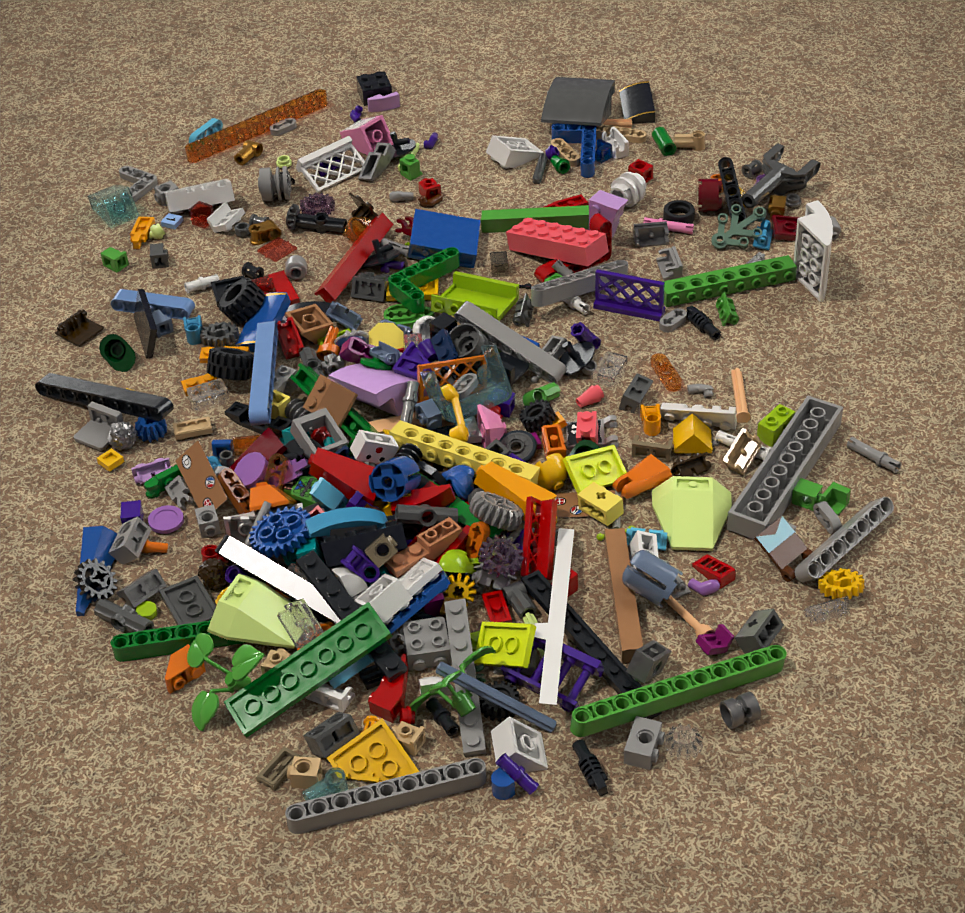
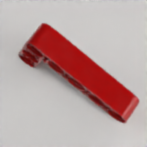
M599 213L591 217L589 230L606 233L608 253L589 266L561 261L573 273L589 269L609 260L611 257L612 223ZM552 260L536 268L534 276L543 283L545 279L558 273L552 268L553 264L558 260Z

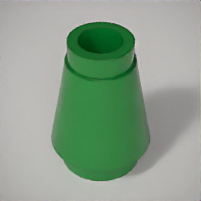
M558 156L551 158V164L558 173L565 174L569 171L570 163L567 159Z

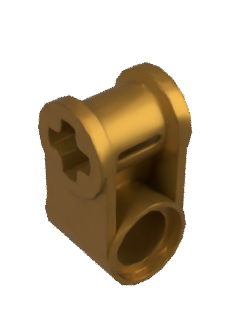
M272 220L249 226V232L251 233L250 243L252 245H261L279 239L282 234L281 229Z

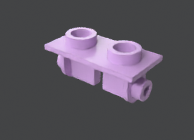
M169 457L165 459L158 458L154 462L147 464H138L131 468L135 484H144L146 480L148 481V479L152 478V474L156 475L171 468Z

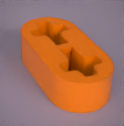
M479 521L473 523L470 527L465 546L466 553L470 558L482 557L486 552L490 536V527L487 523Z

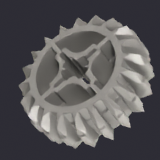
M484 491L476 492L469 506L470 512L474 517L498 529L501 528L509 531L518 528L524 514L523 510L514 502L508 500V498Z

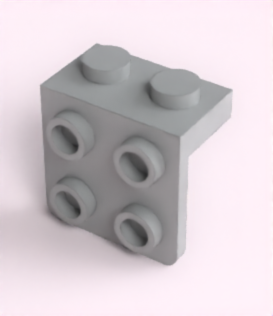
M91 402L87 406L91 420L74 435V440L102 451L109 445L108 435L111 424L122 422V413L104 405Z
M444 617L406 621L403 624L409 671H421L425 668L437 667L440 662L451 665L450 645Z

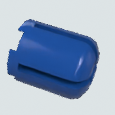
M397 456L376 465L371 475H369L371 492L383 499V502H393L410 494L411 490L418 488L421 481V475H412L420 471L419 466L413 459L407 456Z

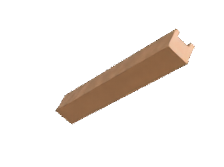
M625 528L604 529V543L621 662L625 664L631 662L635 651L643 646L635 591L626 587L622 582L625 568L627 565L631 566Z

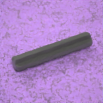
M540 153L532 178L534 184L541 183L548 160L546 153Z

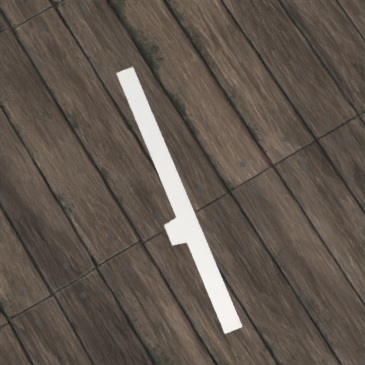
M558 529L548 623H535L537 627L534 637L546 640L539 703L557 705L574 529Z

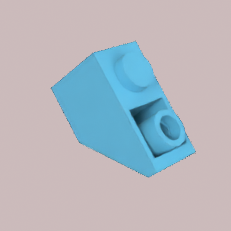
M322 477L311 487L310 495L326 512L345 508L349 502L343 493Z

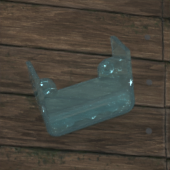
M496 345L481 346L487 364L480 366L477 370L478 386L469 396L459 400L464 419L476 415L477 405L479 404L489 409L509 400L512 396V388ZM421 371L420 375L429 399H433L442 416L448 422L457 423L452 403H449L444 398L440 388L442 386L439 385L435 372Z

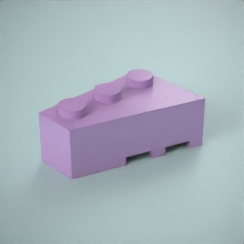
M599 190L589 199V222L594 214H601L612 223L613 237L628 200Z

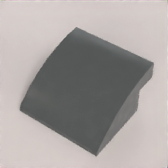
M556 77L548 90L541 122L602 126L611 115L615 80Z

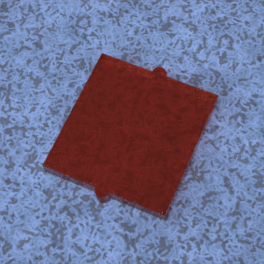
M277 237L259 248L257 252L264 255L265 258L277 262L295 251L297 247L289 243V241Z

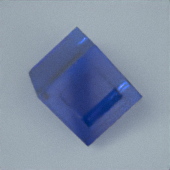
M598 139L595 160L602 164L613 158L612 144Z

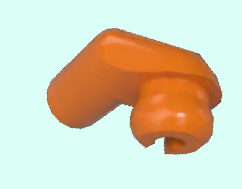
M146 540L141 552L167 553L168 543Z

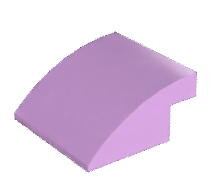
M361 363L346 366L328 375L330 379L358 394L356 400L396 416L402 414L404 404L402 399L406 394L407 381L417 382L415 379L395 373L393 369L382 370ZM429 385L424 390V396H429L433 391Z

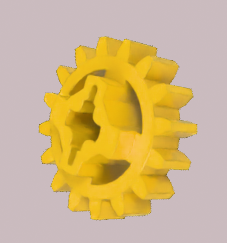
M840 568L839 571L831 569V572H825L824 575L819 577L818 589H820V593H824L825 597L832 596V599L843 600L844 597L852 599V596L858 597L859 593H863V589H865L863 575H858L857 571L851 572V569Z

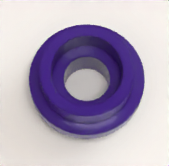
M553 145L548 146L545 152L549 160L553 156H559L557 147Z

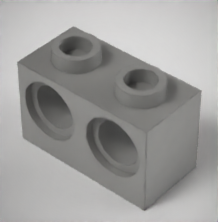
M139 517L123 523L109 550V554L122 565L139 558L152 529Z

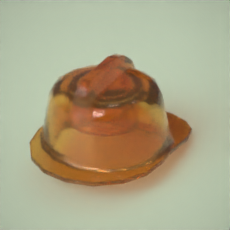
M366 217L350 218L345 226L343 237H347L350 242L354 243L372 220Z

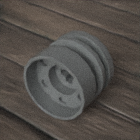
M463 323L450 331L449 335L459 356L457 359L479 356L483 353L490 356L493 355L492 343L474 325ZM476 361L471 368L477 371L480 368V361Z

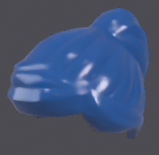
M457 465L443 472L442 476L452 484L457 496L464 502L468 501V495L474 490L472 479L475 475L474 469L465 465Z

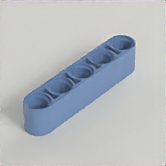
M118 290L111 301V307L116 311L134 313L137 291ZM145 292L152 312L160 310L164 315L166 314L173 319L183 320V317L189 318L195 308V303L189 298Z

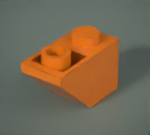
M189 644L170 656L165 675L167 690L170 694L182 689L185 684L199 678L206 672L204 662L198 668H193L188 664Z

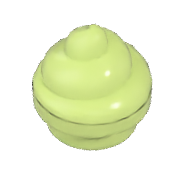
M159 223L153 224L150 227L149 238H164L163 236L166 233Z

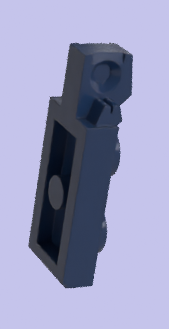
M444 328L430 339L439 362L459 357L448 331ZM443 366L444 369L449 371L447 366Z

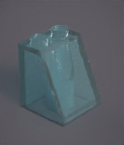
M113 185L87 196L92 210L110 228L124 224L139 216L128 186Z

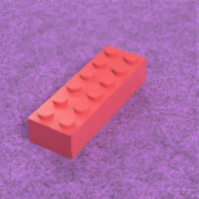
M525 218L521 223L514 225L506 232L509 250L554 260L560 259V261L589 266L608 253L606 233H601L597 230L591 231L585 230V228H575L571 225L565 226L558 223H549L545 220Z

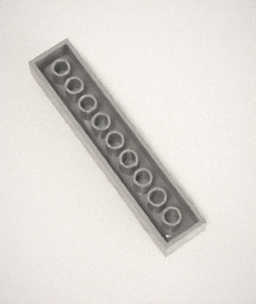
M811 396L806 397L729 510L727 530L754 539L782 516L792 501L794 487L800 478L806 479L840 427L843 413L842 406Z

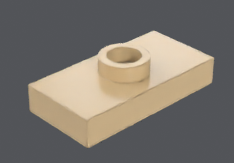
M209 416L172 423L176 440L213 433Z

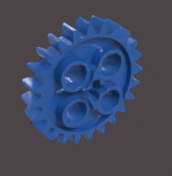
M286 506L283 511L278 508L276 513L270 511L268 517L263 515L264 520H257L258 525L252 526L253 531L249 532V541L253 550L264 556L267 555L268 558L272 557L273 554L278 558L281 553L286 556L288 551L294 553V548L300 549L301 543H307L306 538H311L305 521L311 518V515L307 510H302L301 507L296 510L295 506L288 510Z

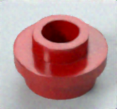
M410 706L401 708L399 722L403 721L408 724H414L415 711H411Z

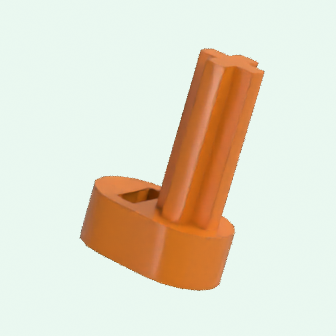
M330 326L324 343L317 350L316 355L318 359L325 361L324 356L332 353L337 356L339 355L340 348L334 344L339 331L338 327Z

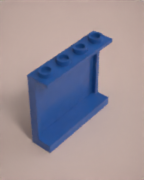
M415 209L408 257L423 260L446 248L454 247L459 250L460 266L474 268L477 257L480 220Z

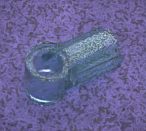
M341 768L329 769L324 779L302 792L304 799L307 801L348 790L344 770Z

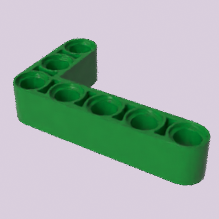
M454 247L446 248L392 274L388 278L390 295L411 312H423L425 310L424 293L419 287L459 268V250Z

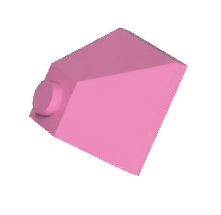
M481 404L477 405V426L482 435V446L485 448L496 438L500 440L504 433H507L505 422L501 421L497 413Z

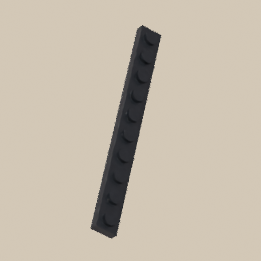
M539 570L522 577L521 581L524 583L526 590L549 615L552 592L551 583ZM567 602L564 633L581 652L602 662L604 668L602 676L618 694L643 687L626 672L627 668ZM662 712L649 715L643 718L653 719L661 715Z

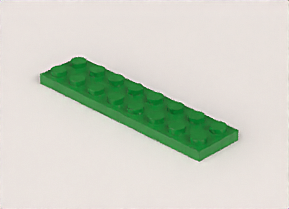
M367 602L224 701V704L243 735L247 738L393 636L371 604Z

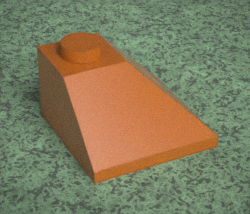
M267 482L256 483V487L250 488V511H260L264 501L272 504L270 509L297 504L294 498L275 485H268Z

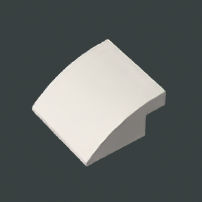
M817 200L807 203L805 216L797 219L793 262L797 266L796 278L822 302L827 289L833 225L829 213Z

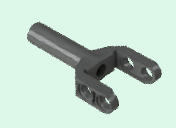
M777 143L763 155L761 167L765 176L742 196L743 204L747 208H754L779 185L790 187L804 186L817 174L821 163L816 160H810L796 172L795 169L778 162L785 147Z

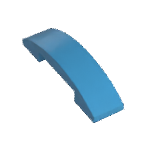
M347 507L313 516L306 520L305 524L310 537L329 536L331 529L374 524L380 527L384 526L388 520L384 512L376 509Z

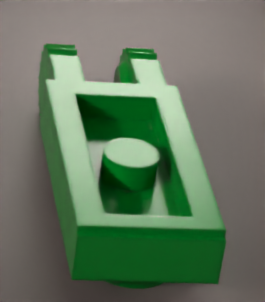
M175 465L148 479V481L146 480L144 488L147 490L145 494L148 499L160 496L161 492L166 490L165 487L178 475L183 477L178 466Z

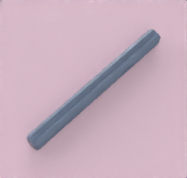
M440 662L436 668V674L444 678L453 672L459 671L444 662ZM464 672L452 681L548 732H552L556 727V720Z

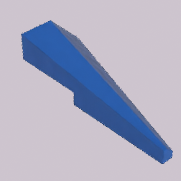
M105 526L83 527L80 564L87 559L92 561L97 558L98 563L104 560V566L110 565L112 568L115 558L109 554V550L118 533ZM79 588L77 591L76 615L84 616L85 610L89 603H92L93 598L86 600L87 595H80L81 589Z

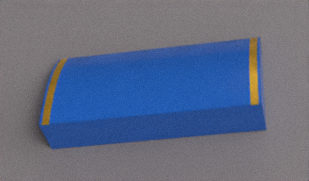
M287 292L265 294L261 307L247 320L235 346L249 347L250 352L255 351L257 323L276 321L277 323L282 321L291 303Z

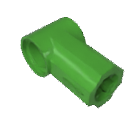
M552 382L525 393L523 396L524 405L529 406V403H535V400H539V402L541 399L550 401L560 397L561 390L559 385Z

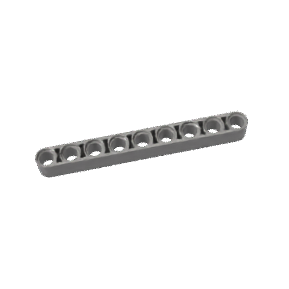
M471 758L292 804L285 811L287 826L291 833L301 834L479 788L487 780L486 764L480 758Z

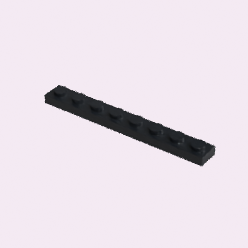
M314 550L296 560L297 566L340 620H343L360 608ZM387 641L367 654L389 682L408 671L405 663Z

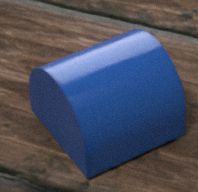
M232 439L212 440L213 456L220 459L219 455L222 451L230 450L232 453L234 452Z
M502 768L495 770L491 775L493 796L499 800L510 799L515 795V781Z

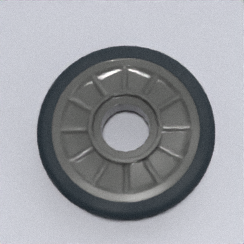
M510 431L499 440L510 450V454H515L525 462L531 460L537 450L536 439L527 431ZM514 445H521L519 450H512Z

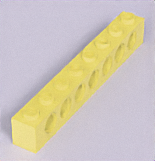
M401 420L389 432V435L393 436L397 442L398 450L403 444L412 443L422 451L423 456L421 459L448 468L457 465L469 466L474 469L475 473L481 465L484 466L489 462H493L538 484L540 467Z

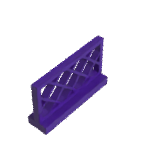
M597 269L595 272V302L593 303V309L660 322L665 313V282ZM600 276L606 277L609 282L605 284L600 279ZM617 280H623L626 285L621 287ZM639 283L643 288L638 290L633 284ZM613 284L618 290L613 292L608 286ZM630 287L634 294L629 295L625 289ZM650 287H660V291L655 293ZM604 289L609 296L600 294V291ZM645 290L651 295L648 299L642 294ZM621 292L626 299L618 298L616 295ZM638 296L643 302L635 301L633 298ZM655 299L659 305L651 304L650 301Z

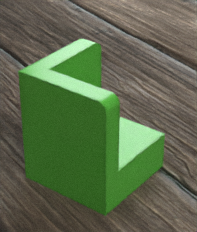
M832 482L822 494L821 502L826 501L839 516L849 504L851 489Z

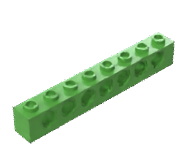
M787 255L662 281L665 282L664 304L666 307L721 296L723 292L727 295L796 280L797 266L790 256Z

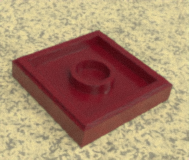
M772 215L771 224L774 239L795 241L797 219L800 217Z

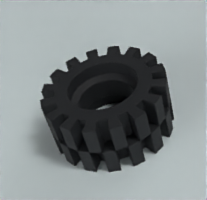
M541 399L540 402L539 400H535V403L530 402L529 406L526 405L524 407L525 410L522 409L520 411L519 419L529 433H537L538 430L542 432L541 427L552 425V421H555L556 417L550 403L547 400L544 401V399Z
M494 681V685H491V683L487 684L519 701V692L515 686L512 687L511 683L508 682L505 685V681H501V684H498V681ZM482 697L479 698L481 713H484L486 718L490 716L491 721L497 718L498 722H502L501 718L506 719L509 716L512 718L515 716V714Z

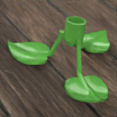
M199 633L195 637L188 650V664L193 668H198L205 660L227 674L225 683L228 688L211 689L209 693L201 691L195 698L192 705V719L200 731H204L205 726L214 717L218 709L219 698L215 693H234V690L240 691L250 684L251 678L247 675L265 656L264 653L251 645H242L235 652L232 658V665L234 667L229 671L207 657L214 648L212 638L205 633Z
M484 646L474 651L459 665V671L449 674L441 682L434 684L428 692L417 697L409 705L411 711L416 712L430 696L439 694L451 704L453 709L456 708L461 717L476 709L475 704L470 698L473 696L472 693L465 689L466 693L463 690L456 693L450 682L458 678L462 672L465 673V668L475 660L486 654L496 653L495 649L491 646ZM447 686L453 694L452 700L441 691L443 687Z

